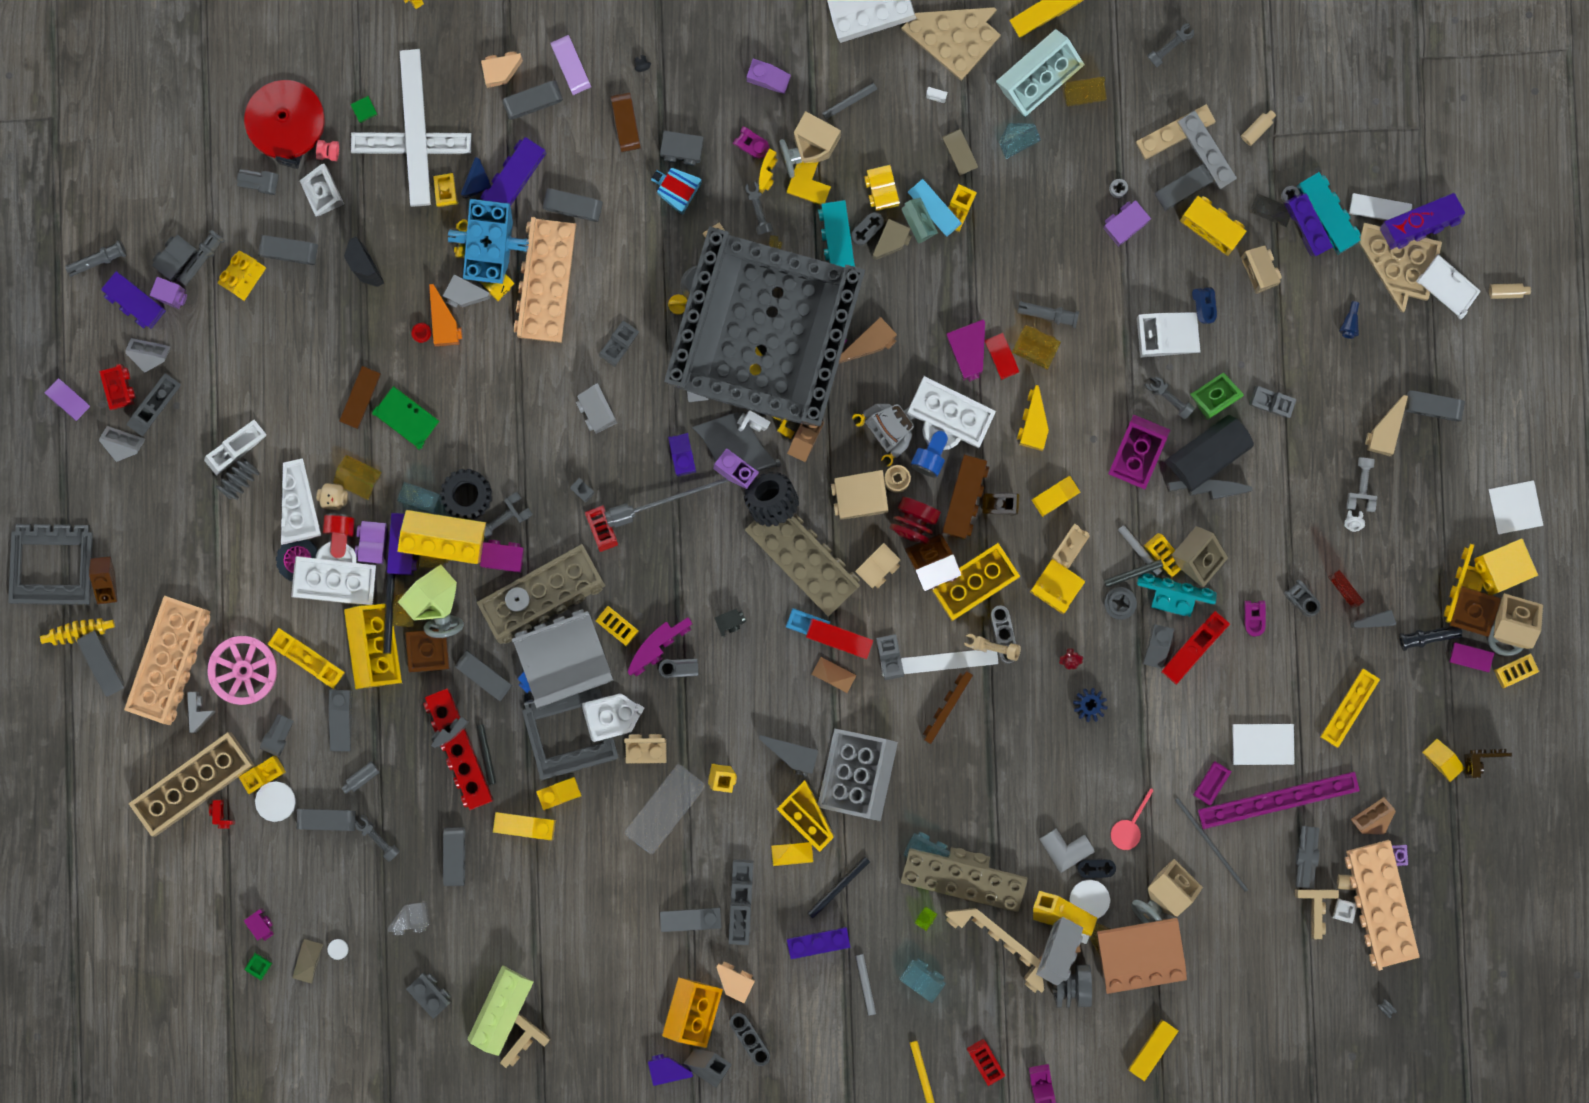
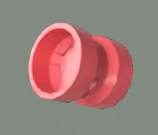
M318 140L316 159L324 160L326 158L331 161H338L339 142L332 141L327 143L325 140Z

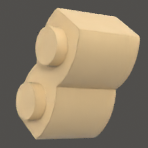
M883 543L855 572L871 588L874 586L879 588L886 581L884 576L888 572L893 574L900 567L898 564L900 559Z

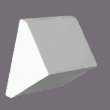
M321 164L300 180L315 216H320L344 205L330 171L325 164Z

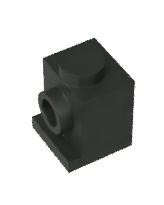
M737 608L714 618L722 637L726 636V631L733 633L741 629L740 625L746 623L743 612H738Z

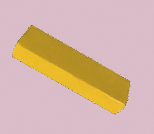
M1161 1020L1128 1070L1145 1081L1178 1033V1030L1164 1020Z

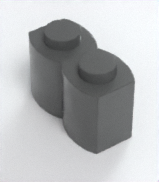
M178 234L175 237H170L165 244L166 249L162 253L158 252L152 260L154 262L152 266L171 282L176 280L198 252Z

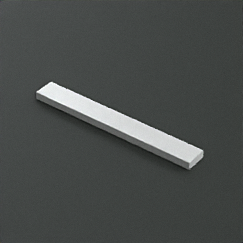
M420 49L400 51L410 206L431 205L421 52Z

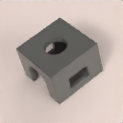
M580 478L570 487L585 503L595 494Z

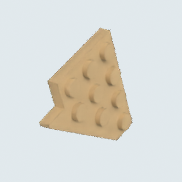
M995 7L915 13L916 19L906 22L901 28L903 32L961 81L1001 37L995 29L986 23L997 11Z
M1363 223L1359 245L1400 312H1405L1408 296L1428 301L1430 292L1416 281L1426 271L1434 258L1440 254L1442 242L1424 238L1418 242L1413 240L1401 249H1398V247L1390 249L1380 231V226Z

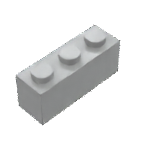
M1061 917L1053 924L1036 975L1055 985H1059L1069 978L1071 974L1070 966L1077 956V953H1075L1076 948L1083 939V936H1081L1083 927L1064 917Z

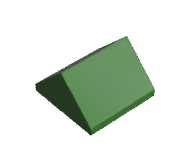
M1224 372L1190 394L1207 420L1244 396L1241 390Z

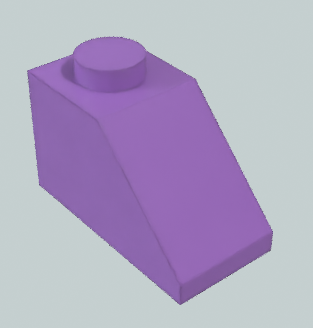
M753 59L747 74V82L785 94L791 75L771 64Z

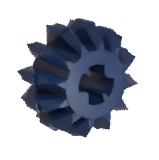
M1091 688L1090 695L1087 689H1083L1085 697L1077 693L1076 696L1081 701H1073V704L1080 705L1079 708L1074 709V712L1081 710L1082 713L1078 718L1082 719L1086 715V722L1090 721L1091 715L1094 721H1098L1096 713L1101 717L1104 716L1100 709L1107 710L1108 707L1101 705V703L1106 702L1107 699H1099L1102 695L1101 691L1095 696V688ZM1090 699L1095 703V708H1091V711L1087 710L1088 707H1085V703L1089 702Z

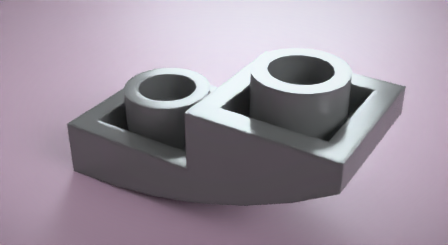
M463 717L459 720L456 718L449 727L451 729L450 733L445 729H442L441 732L437 730L431 739L433 741L431 746L438 748L450 742L462 732L469 721Z

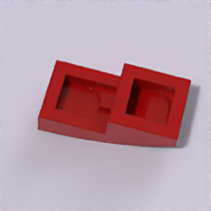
M1003 333L984 340L1001 380L1019 373L1018 366Z

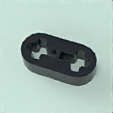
M1108 859L1082 860L1077 866V871L1084 878H1108L1115 874L1116 865ZM1108 862V865L1112 866V870L1108 872L1109 874H1105V871L1098 870V867H1103ZM1088 863V866L1095 867V871H1089L1088 875H1085V872L1081 871V867Z

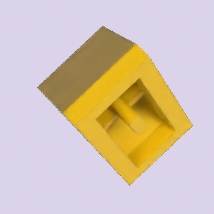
M1438 739L1422 752L1449 782L1465 769L1456 754Z

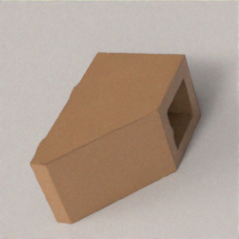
M822 421L821 426L801 424L787 454L806 462L824 422Z

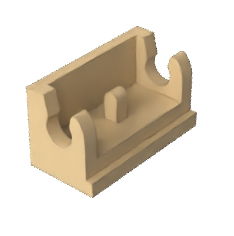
M1074 523L1051 559H1054L1068 569L1090 537L1089 533L1083 531Z

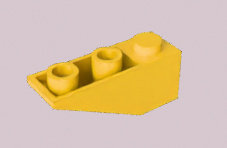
M1036 385L1034 390L1030 389L1027 401L1031 402L1029 409L1025 408L1022 420H1025L1024 428L1019 429L1017 439L1020 440L1019 445L1043 451L1049 429L1040 389Z
M1039 891L1033 907V920L1053 925L1061 917H1064L1083 927L1082 934L1092 936L1097 917L1059 896Z

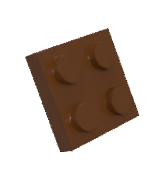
M1462 586L1449 625L1489 637L1501 598Z
M424 631L406 632L409 673L450 669L447 637H430Z

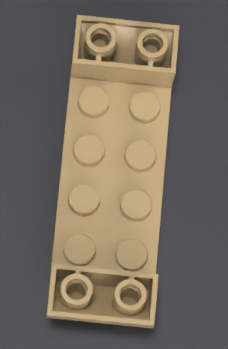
M969 908L946 911L945 915L948 917L946 921L954 928H957V926L963 928L971 916H973L972 921L980 928L986 926L989 929L988 934L996 941L1002 939L1005 942L1003 946L1012 954L1018 952L1021 955L1019 959L1028 967L1033 965L1024 976V979L1027 981L1025 985L1034 993L1037 990L1041 993L1044 991L1043 978L1036 975L1041 960L978 909Z

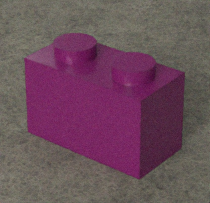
M489 539L488 543L483 542L480 567L522 572L525 549L520 547L519 543L509 542L507 546L500 545L501 541Z

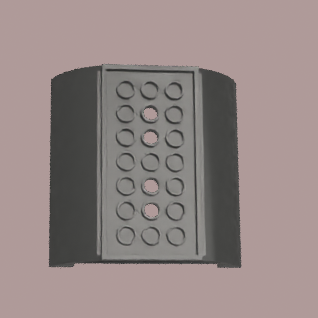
M709 226L664 382L708 399L775 418L806 425L821 426L865 270L850 265L842 267L731 236L728 231ZM779 287L783 289L784 293L781 298L773 297L772 291L774 288ZM769 307H776L778 309L777 316L769 317L766 314ZM764 345L767 348L764 356H758L755 353L757 346ZM752 365H760L761 373L759 375H752L750 373Z

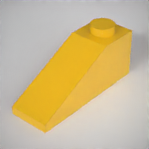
M496 812L493 832L553 840L556 820Z

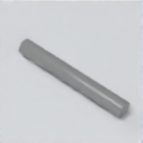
M1124 525L1118 529L1146 564L1154 562L1152 557ZM1161 568L1153 570L1156 576L1163 571Z
M864 954L856 955L868 1016L874 1015L876 1011Z

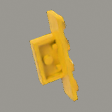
M1470 544L1468 548L1464 547L1461 559H1464L1462 567H1458L1455 578L1458 579L1457 586H1452L1449 595L1453 599L1451 605H1447L1443 615L1447 617L1445 622H1451L1462 586L1481 592L1483 586L1482 577L1476 570V567L1468 565L1474 548L1473 544Z

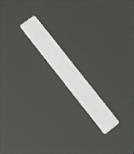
M973 650L901 658L904 674L994 665L998 664L997 652L987 650V653Z

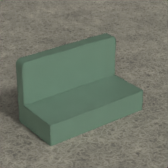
M921 197L904 203L905 206L902 208V212L918 243H922L938 233Z

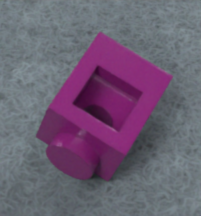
M263 908L244 920V923L257 941L262 938L266 941L274 935L271 927L273 923L267 915H262L265 912Z

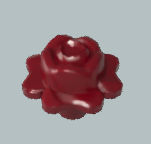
M1069 648L1066 650L1067 653L1060 656L1059 664L1064 665L1066 669L1074 670L1083 663V656L1078 655L1077 652H1074V649Z

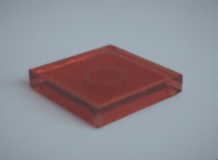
M1340 570L1328 576L1329 580L1351 608L1358 607L1364 603V600Z

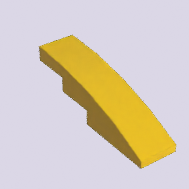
M1041 0L1009 21L1018 36L1023 37L1056 16L1059 17L1084 0Z

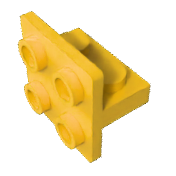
M239 250L231 258L227 269L221 273L217 284L245 301L266 267Z

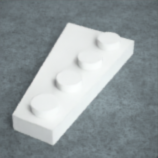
M303 458L284 462L281 545L321 536Z

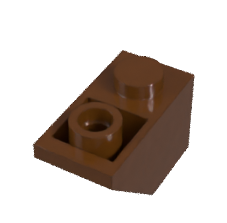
M111 556L91 558L89 577L97 604L117 602L115 570Z

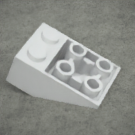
M1197 312L1138 315L1137 328L1140 358L1200 353Z

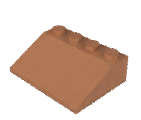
M1178 918L1097 932L1102 977L1107 994L1187 980Z

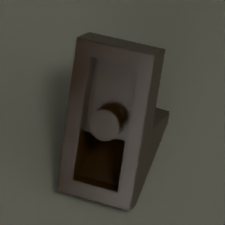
M984 493L983 514H1004L1010 516L1018 514L1019 494Z

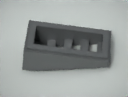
M1386 610L1351 622L1350 625L1352 628L1385 627L1396 625L1392 610Z

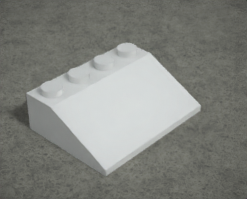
M827 0L840 43L916 19L911 0Z

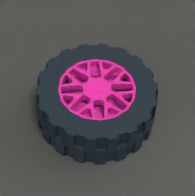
M306 539L281 545L276 557V566L279 573L285 579L293 582L295 557L316 558L319 549H317L315 544Z

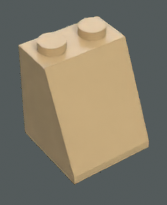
M883 470L834 478L835 483L831 484L832 496H837L834 511L835 516L839 515L840 520L888 513Z

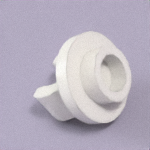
M1349 510L1345 520V527L1354 532L1364 528L1363 513L1359 511L1358 517H1353L1352 511Z

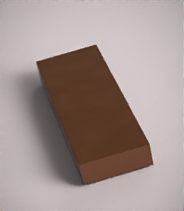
M364 366L361 367L339 422L359 429L381 373Z

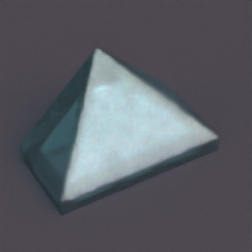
M1009 123L999 144L1004 157L1008 159L1041 141V138L1034 123Z

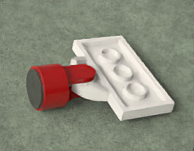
M327 514L324 516L323 534L331 535V542L323 545L318 550L316 558L295 557L291 597L372 605L376 565L356 563V554L353 548L347 545V537L353 536L355 520L353 516L343 514Z

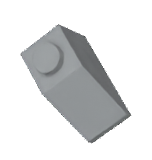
M454 275L443 297L447 299V304L455 308L458 305L463 308L488 300L491 294Z

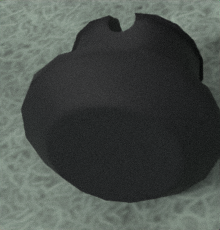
M640 55L641 59L636 57L634 60L636 64L634 70L643 72L650 68L651 63L647 62L646 56Z

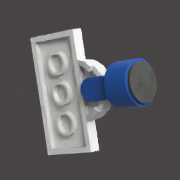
M924 376L907 410V414L924 422L922 430L928 447L927 449H917L911 462L912 468L926 476L938 477L945 462L940 457L943 450L953 448L958 445L960 440L979 448L996 411Z

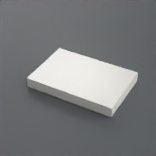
M1232 724L1233 765L1294 764V724Z

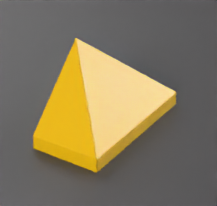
M810 842L771 846L773 866L813 862L812 844Z

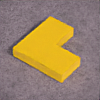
M819 162L796 164L795 176L791 178L787 194L819 205L826 203L831 186L813 180Z

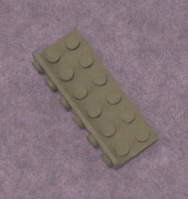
M797 514L791 519L788 518L787 522H781L778 526L771 525V527L759 525L754 520L745 529L747 534L828 617L860 587L858 584L860 579L853 572L849 574L844 569L846 565L840 558L834 559L830 555L832 550L825 543L821 545L816 540L818 536L812 529L806 530L802 526L804 521Z
M581 544L478 601L477 604L499 644H507L512 641L516 633L525 630L529 632L534 625L547 622L550 619L549 617L554 614H562L567 610V607L572 604H580L590 594H598L606 585L585 547ZM516 587L524 589L530 598L528 606L520 612L510 610L505 603L508 591Z

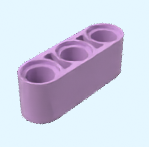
M569 35L551 42L552 49L572 94L575 95L591 88Z

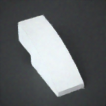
M253 420L223 441L222 445L206 455L204 461L217 476L264 439L266 433Z

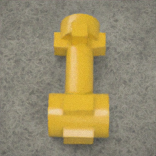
M467 219L459 221L456 224V229L467 232ZM458 243V247H454L455 257L465 258V244Z

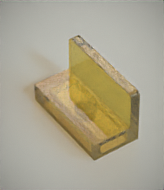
M1105 77L1066 82L1064 93L1067 107L1106 101Z
M345 455L337 467L333 483L342 485L344 489L368 500L382 472Z

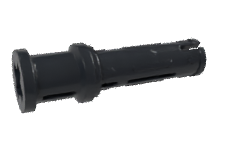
M1451 626L1424 632L1416 630L1415 633L1410 634L1400 633L1399 641L1403 651L1417 646L1423 648L1426 644L1462 637V629Z

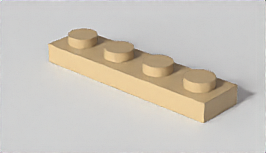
M1207 104L1194 110L1206 128L1216 122ZM1183 117L1136 141V145L1145 160L1187 138L1177 123Z

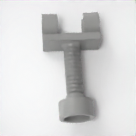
M1358 459V466L1362 469L1359 493H1348L1347 509L1354 510L1356 508V498L1368 500L1366 509L1368 512H1375L1377 496L1367 495L1366 493L1369 478L1368 472L1370 468H1374L1375 459Z

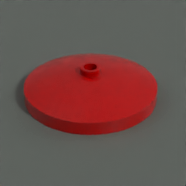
M279 80L263 86L251 97L245 110L244 124L249 139L260 152L272 158L279 156L291 159L307 153L317 144L324 130L325 114L319 98L309 87L296 81Z

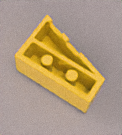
M805 779L777 810L820 852L835 836Z

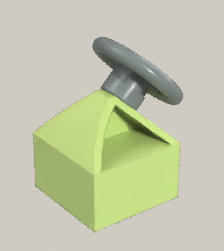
M441 564L417 580L398 601L413 620L431 619L424 626V632L430 637H449L460 632L464 626L461 618L450 615L457 582ZM430 627L438 628L439 631H432Z

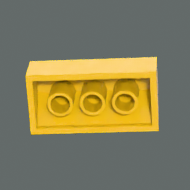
M406 510L397 552L478 564L481 561L486 522Z
M386 604L344 609L355 689L402 683L394 624L392 627L391 654H383Z

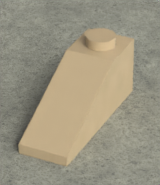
M1403 395L1375 426L1372 432L1367 434L1365 444L1368 445V451L1387 456L1394 454L1408 396Z

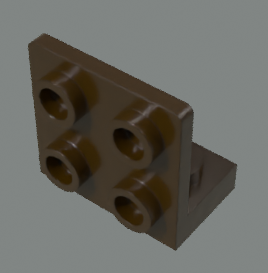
M1486 749L1470 750V754H1464L1465 778H1481V774L1484 773V764L1480 762V758L1512 757V753H1507V749H1490V753H1486Z

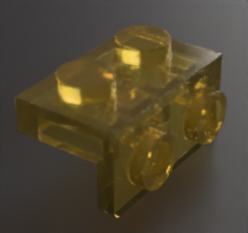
M1025 325L1012 353L1048 370L1061 341L1038 331L1034 327Z

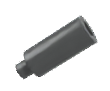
M370 761L346 779L347 784L341 788L345 794L351 790L355 792L379 774L380 771Z

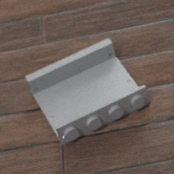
M582 609L573 612V617L565 619L564 616L554 619V624L546 626L545 623L534 627L535 631L527 633L526 630L515 634L516 638L512 639L533 694L536 708L614 681L588 611L584 612Z

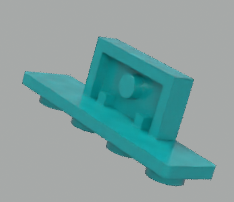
M1149 573L1142 574L1137 578L1138 586L1156 590L1151 608L1191 617L1195 600L1210 604L1216 603L1217 593L1209 588L1202 589L1194 587L1189 583L1181 584L1169 578L1161 579L1154 577Z

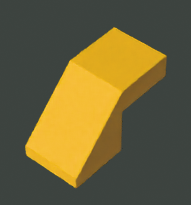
M958 184L948 207L962 223L955 229L960 232L977 192Z
M1068 476L1032 499V502L1043 517L1081 492L1072 478Z

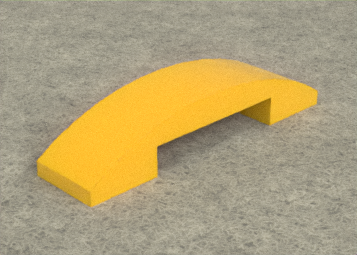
M278 628L267 644L332 689L335 688L345 673L280 628Z

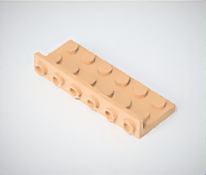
M531 217V222H527L526 234H529V244L525 246L529 247L528 251L524 252L527 254L526 261H522L521 273H524V279L519 283V293H522L521 301H517L516 312L519 313V320H515L514 332L517 333L518 338L562 343L576 232L575 223L541 220L535 217Z
M167 596L163 597L128 697L125 711L162 724H172L177 716V706L183 699L184 686L190 679L191 666L197 659L196 652L198 646L203 641L204 629L209 624L210 611Z
M1386 840L1346 851L1345 864L1347 869H1351L1352 876L1349 879L1352 889H1356L1357 896H1354L1357 908L1361 909L1362 915L1359 916L1362 928L1365 927L1367 935H1364L1366 946L1371 949L1372 954L1369 955L1371 965L1380 971L1383 970L1382 967L1420 958L1391 841Z

